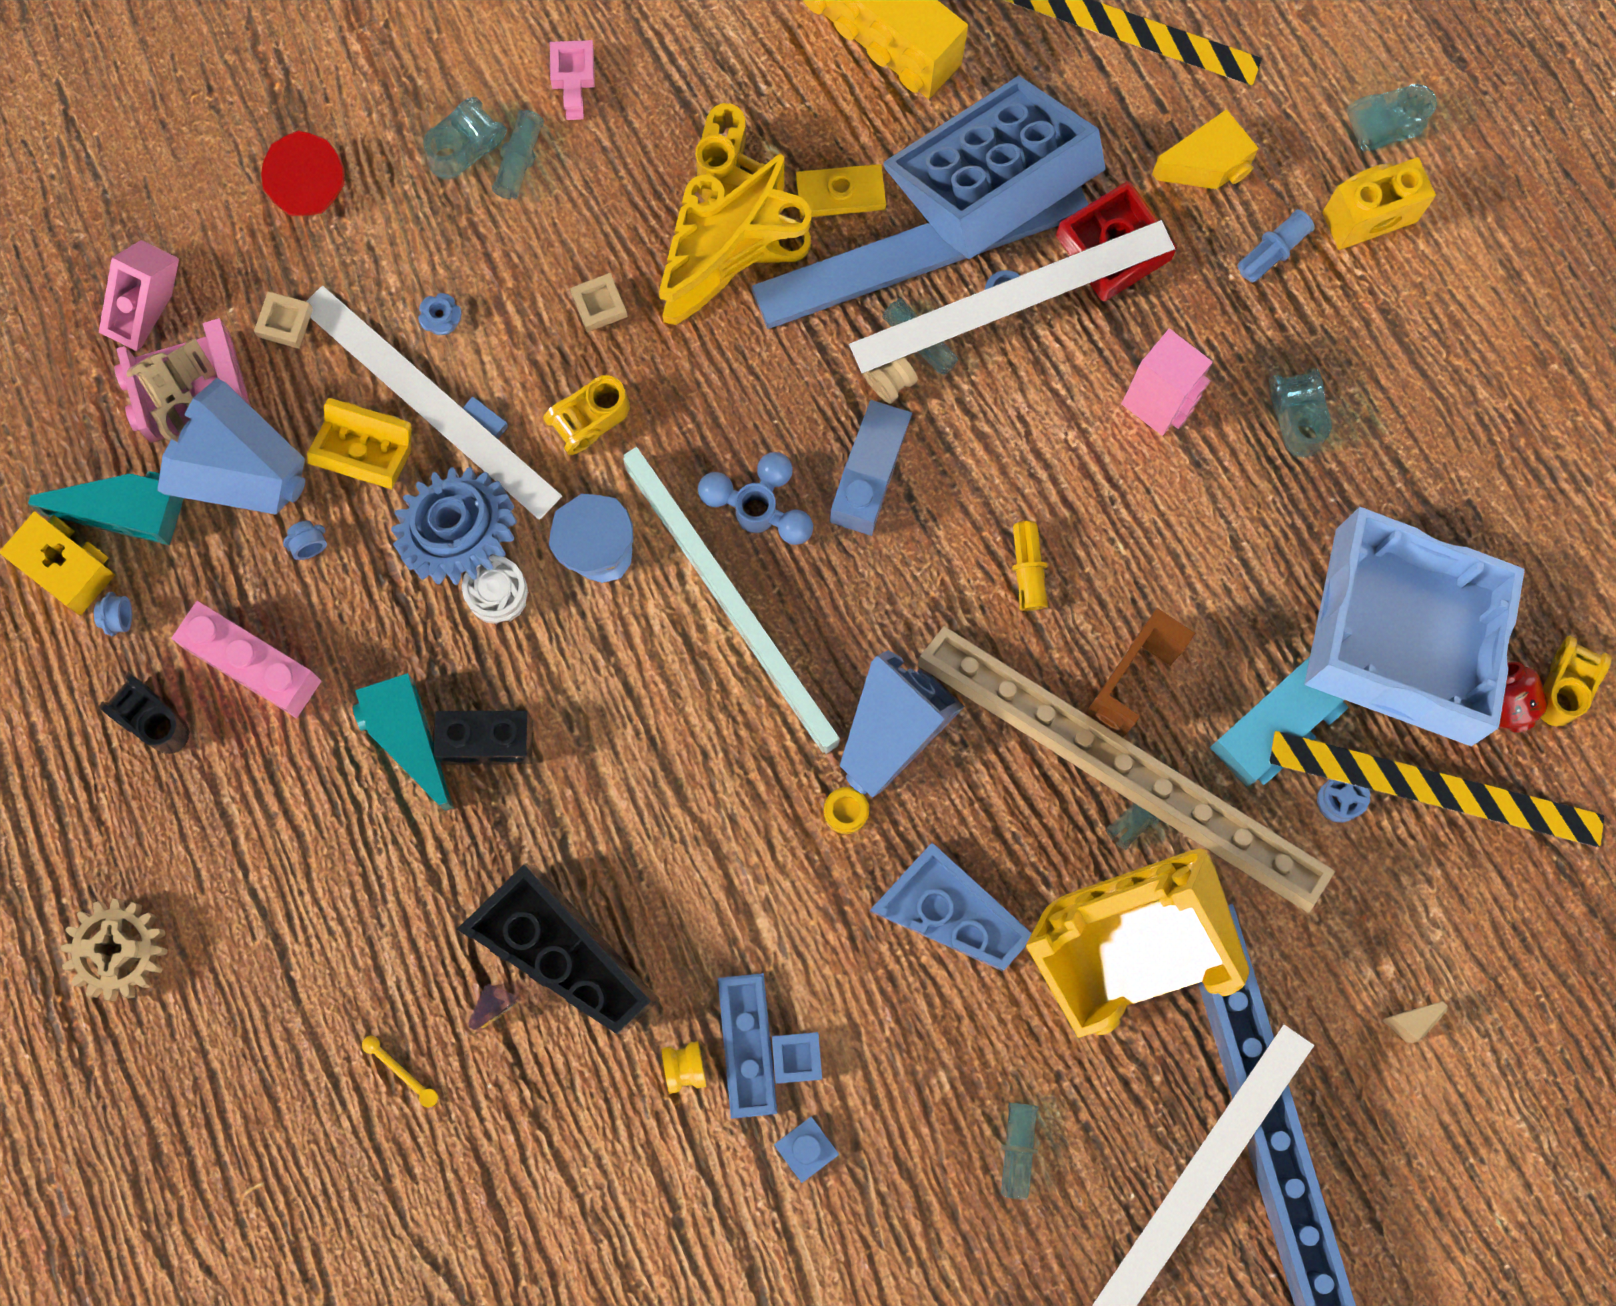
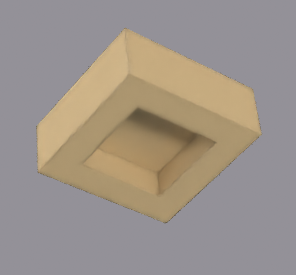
M611 273L570 288L572 298L587 333L628 317Z
M268 291L254 332L259 338L299 349L313 308L308 302Z

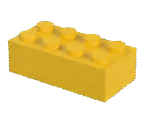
M803 0L812 12L818 15L823 13L834 22L835 28L844 38L850 41L855 39L865 47L868 55L875 63L882 67L887 65L897 73L900 81L907 89L914 93L920 92L927 99H930L962 65L968 24L938 0Z

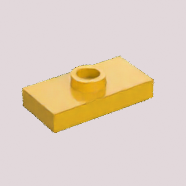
M881 164L796 172L797 195L809 204L812 211L811 217L886 209ZM799 209L800 218H805L803 212Z

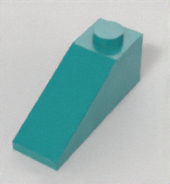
M148 471L146 477L125 474L30 495L28 504L43 516L51 517L54 514L60 520L170 545L184 498L165 495L157 491L160 473Z
M407 673L355 690L359 704L353 705L352 708L360 731L367 730L368 734L445 811L454 809L441 764L434 757V741L416 683Z

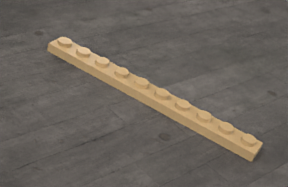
M943 626L920 655L917 666L1308 913L1311 911L1334 875L1335 870L947 627Z

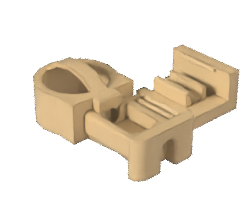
M196 339L189 340L185 345L168 355L164 353L153 354L127 370V377L136 375L155 404L156 409L152 410L150 414L157 423L159 432L165 439L169 441L172 439L178 442L179 436L169 430L166 423L167 414L178 432L181 433L185 424L178 415L174 405L184 404L189 406L193 399L188 391L193 388L191 382L201 376L207 380L217 374ZM167 357L168 360L163 362L162 359Z

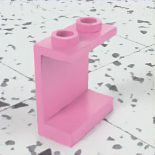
M220 318L203 323L206 337L196 340L217 374L207 380L201 376L192 381L193 388L188 391L194 398L212 381L218 378L227 383L250 405L229 330ZM185 343L134 357L125 346L116 348L120 364L114 366L115 374L123 391L128 390L131 401L130 405L125 406L129 424L133 431L139 430L150 443L165 439L159 432L157 423L150 414L152 410L156 409V406L136 375L127 377V370L153 354L164 353L168 355L185 345ZM167 357L162 359L163 362L168 360ZM184 404L174 405L181 420L186 424L190 420V418L184 415L188 406ZM167 414L166 423L169 430L175 435L180 434Z

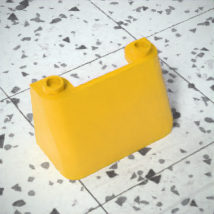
M1205 849L1187 851L1068 893L1056 899L1043 911L1026 944L1028 951L1078 1038L1092 1033L1104 1035L1116 1029L1121 1022L1120 1018L1124 1014L1127 1005L1199 982L1203 983L1206 991L1209 993H1219L1221 996H1228L1239 991L1246 984L1249 975V966L1216 868Z

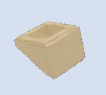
M1443 1001L1389 1016L1383 1019V1022L1406 1043L1418 1042L1427 1035L1447 1012L1448 1005Z

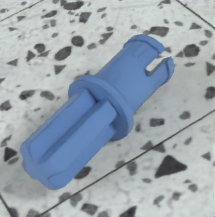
M1296 209L1273 232H1265L1262 235V242L1238 263L1237 267L1240 275L1250 282H1256L1279 260L1286 261L1290 256V250L1305 236L1315 230V225L1310 216L1304 211Z

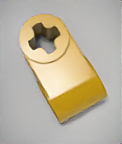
M601 375L594 378L571 396L553 405L543 416V421L546 425L553 426L566 443L564 450L567 454L575 455L588 448L598 437L622 422L629 413L630 402L623 384L617 378L610 375ZM606 393H614L619 396L617 403L610 408H601L597 405L599 398ZM567 421H570L573 424V426L576 428L575 431L571 428Z
M1571 635L1567 636L1552 660L1549 675L1543 686L1547 700V709L1541 719L1547 724L1557 727L1564 726L1586 713L1591 707L1599 685L1610 668L1612 655L1606 652L1599 655L1577 644V638ZM1557 693L1563 694L1568 698L1571 705L1570 711L1563 709L1559 705Z

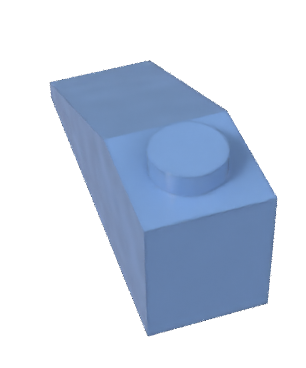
M870 400L831 508L830 523L870 536L873 535L912 412Z

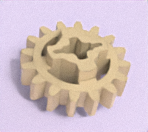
M112 899L110 909H108L104 903L94 902L93 915L79 911L77 916L82 923L80 927H67L65 930L74 938L72 944L61 945L60 950L71 953L72 956L71 960L62 965L63 970L77 971L71 983L77 987L88 984L86 995L97 998L103 991L105 1000L116 1001L120 990L125 998L135 997L134 985L137 984L143 988H150L152 985L147 974L150 971L161 973L163 970L159 964L155 963L156 956L167 954L168 949L159 947L156 944L157 940L166 935L165 931L162 929H151L157 917L151 913L140 916L142 905L131 902L125 910L123 900ZM128 921L137 928L142 941H136L130 934L131 925H128ZM101 925V930L89 940L93 931ZM116 943L121 944V953H115L112 956L107 955L108 947L116 946ZM86 958H91L98 966L97 975H101V978L92 972ZM140 960L137 967L129 975H127V970L136 961Z

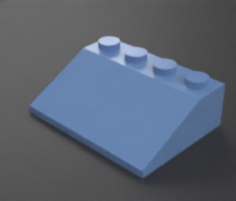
M1019 75L883 162L885 170L940 237L968 259H971L1106 170L1099 129Z

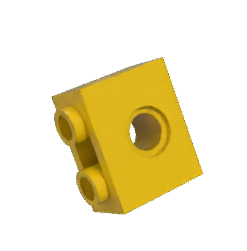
M1416 157L1396 165L1391 163L1376 165L1347 179L1337 186L1322 214L1338 250L1417 223L1436 197V193L1420 158Z

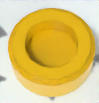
M842 787L834 790L827 797L824 804V818L832 830L841 834H852L859 831L867 822L869 804L862 793L851 787Z

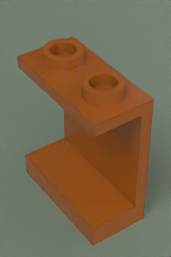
M1156 608L1085 714L1123 738L1136 724L1140 715L1110 696V693L1141 647L1171 666L1186 649L1196 633L1159 608Z

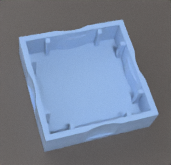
M1359 507L1335 532L1304 685L1463 744L1475 745L1497 730L1500 725L1508 675V643L1512 630L1516 625L1525 569L1468 547L1439 541L1418 528Z

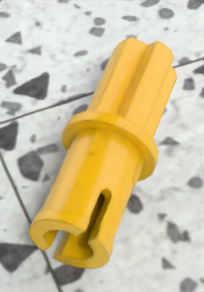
M1035 521L1017 522L1013 525L1017 564L1012 566V571L1016 572L1019 609L1020 611H1034L1048 608L1044 580V569L1048 566L1047 562L1041 561L1038 525Z

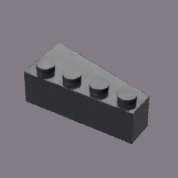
M523 864L457 928L458 931L490 949V952L504 961L513 964L528 974L530 978L542 986L551 989L566 999L568 1003L616 1034L627 1032L660 1000L536 865Z

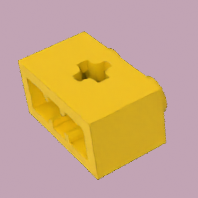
M34 511L3 546L0 554L64 605L81 616L115 576L112 571L104 566V563L109 558L88 541L82 547L73 542L70 537L75 531L54 514L47 521ZM59 555L67 559L62 566L55 562Z

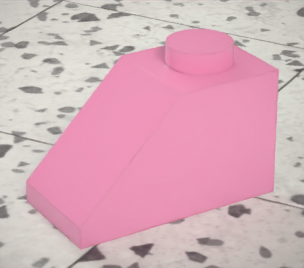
M142 240L112 257L99 333L135 351L142 348L172 296L179 258Z

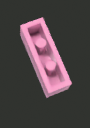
M1169 328L1141 361L1121 404L1162 436L1171 425L1179 429L1195 409L1194 406L1202 397V392L1211 382L1205 375L1213 361Z
M199 601L195 602L171 638L191 654L295 718L299 716L321 683V680L311 670Z

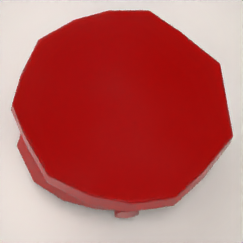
M298 130L272 143L263 161L261 171L263 192L289 216H309L324 213L345 185L344 166L339 154L328 140L308 132Z

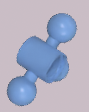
M770 452L764 455L757 466V473L761 480L760 483L745 485L739 492L733 489L729 477L721 472L706 474L698 484V495L703 503L710 507H721L725 504L735 507L737 522L747 532L761 533L774 525L778 527L780 537L792 545L805 543L813 533V522L806 512L793 509L783 513L776 510L773 490L775 487L785 485L790 480L793 472L791 461L780 452ZM753 500L762 501L768 507L767 511L758 517L746 514L743 508L748 502Z

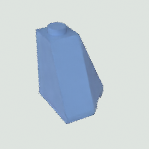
M218 378L192 399L184 414L190 420L183 427L178 442L171 439L162 456L157 491L165 495L275 515L289 501H297L305 486V478L302 477L305 458L227 383Z
M889 650L877 655L871 662L840 763V767L847 773L846 779L849 784L862 794L868 793L872 798L885 790L965 707L932 675L922 669L916 672L913 669L906 671L900 666L904 663L903 659Z

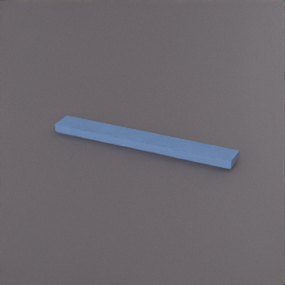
M1081 186L980 253L1058 226L1061 221L1089 205ZM927 223L752 285V293L768 330L966 259V257L945 242L931 224Z

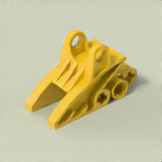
M722 103L710 110L706 118L702 138L696 147L697 176L690 180L685 188L682 207L680 208L675 227V235L673 236L667 258L668 264L665 266L659 289L660 299L666 300L663 312L664 323L677 325L699 311L738 272L753 263L796 262L803 259L811 247V235L808 229L811 225L812 211L809 204L803 198L784 192V156L778 154L767 164L743 155L746 146V118L743 111L731 103ZM726 128H729L727 137L720 135L724 133ZM740 166L754 172V174L752 175L740 169ZM698 192L705 201L699 203L698 197L694 194ZM788 207H796L803 212L805 218L802 223H799L794 219L781 215V211ZM799 236L803 237L804 240L803 246L796 251H787L779 243V239L796 238Z

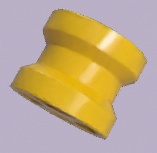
M699 1041L690 1042L686 1048L678 1050L671 1046L661 1048L669 1094L677 1093L682 1087L693 1085L697 1089L707 1087Z

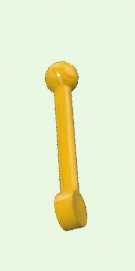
M370 1035L363 1039L362 1049L368 1054L374 1053L419 1095V1101L424 1107L429 1108L437 1104L439 1099L438 1093L434 1089H426L385 1052L380 1047V1041L376 1036Z

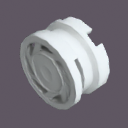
M492 555L489 559L492 562L493 569L488 570L482 565H478L476 567L477 579L474 580L470 578L467 572L464 574L462 582L463 597L474 615L484 622L492 624L508 620L510 622L519 616L526 606L527 594L529 593L527 583L522 572L514 562L506 557Z

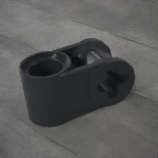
M130 672L124 676L126 682L109 702L102 701L98 706L130 733L132 732L141 741L161 753L172 754L178 752L185 747L189 740L190 731L186 721L161 701L159 695ZM170 720L171 728L169 733L164 738L157 740L155 737L156 728L163 721Z

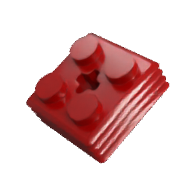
M1126 181L1061 221L1056 237L1069 256L1107 242L1110 236L1112 239L1158 222V219L1133 184ZM1171 239L1175 247L1174 250L1089 284L1101 301H1107L1170 262L1177 250V246Z

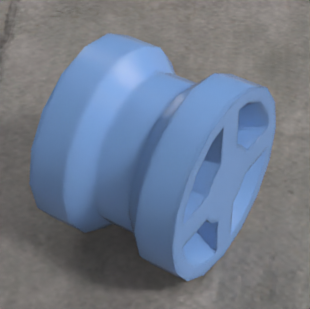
M1332 779L1324 783L1317 794V805L1320 812L1325 818L1338 823H1344L1360 816L1366 811L1370 803L1369 789ZM1333 796L1337 797L1338 801L1341 803L1340 808L1339 804L1337 803L1336 799L1333 798Z

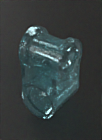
M1414 84L1383 94L1368 95L1354 101L1347 107L1346 112L1359 149L1361 151H1372L1390 143L1420 135L1426 129L1429 118L1435 112L1437 100L1433 91L1427 86Z
M473 96L464 100L449 116L425 134L423 144L427 162L432 173L438 178L454 179L461 175L464 170L479 158L494 150L506 135L507 128L501 122H494L482 109L483 103L477 97ZM444 148L455 150L448 156L436 155L439 150Z
M1309 368L1306 374L1282 378L1279 374L1272 375L1269 382L1270 397L1273 408L1278 416L1287 450L1298 457L1315 455L1328 438L1332 429V420L1324 397V386L1320 372L1317 368ZM1298 426L1311 427L1317 437H1305L1300 433Z

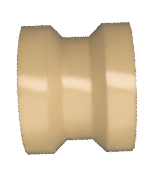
M905 357L863 373L868 384L887 403L895 401L898 398V391L904 386L911 387L918 381L916 372Z

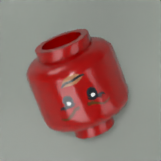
M1508 662V675L1499 727L1509 729L1511 732H1524L1533 728L1536 721L1545 714L1547 700L1540 677L1535 670L1524 667L1519 662Z

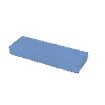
M764 973L718 978L731 1119L777 1114Z

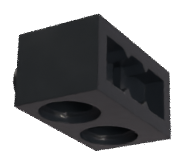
M435 711L434 757L442 765L533 764V719L528 711Z

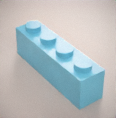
M1310 656L1209 747L1246 787L1250 786L1257 779L1265 785L1284 768L1269 762L1275 731L1314 740L1316 736L1311 730L1317 724L1324 720L1329 726L1349 708L1343 702L1344 699L1304 685Z

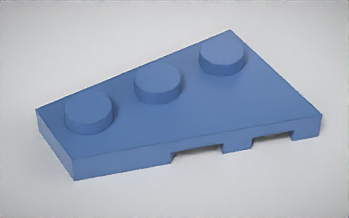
M933 843L923 851L870 909V912L1001 971H1004L1026 947L1032 934Z

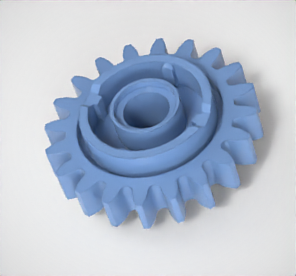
M451 467L445 480H442L434 472L431 476V486L427 487L419 481L416 483L417 490L419 491L417 497L412 495L403 496V499L409 506L408 509L395 510L394 514L401 524L391 527V531L398 539L393 545L408 569H414L420 579L424 580L430 575L434 582L440 585L448 574L454 585H457L460 582L462 572L466 571L470 578L473 580L477 579L476 567L478 565L491 570L493 565L489 557L492 554L500 557L506 555L500 542L514 540V536L508 527L517 524V520L511 512L515 507L499 481L493 482L487 472H483L477 477L472 467H468L463 476L460 477L454 467Z

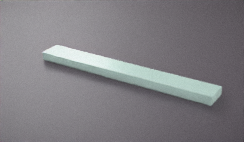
M637 446L624 454L623 460L626 471L821 752L827 754L838 747L840 738Z

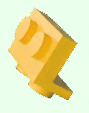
M328 398L324 404V422L307 451L308 464L392 489L411 453V423L392 415H385L359 407L353 403Z

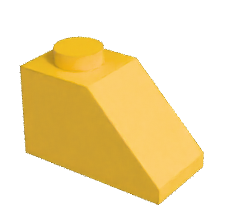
M1226 109L1161 154L1157 159L1152 175L1157 181L1218 189L1228 181L1236 184L1244 179L1254 168L1251 164L1259 148Z

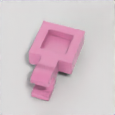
M593 40L550 42L552 89H564L563 99L564 109H566V120L584 119L582 88L595 87Z

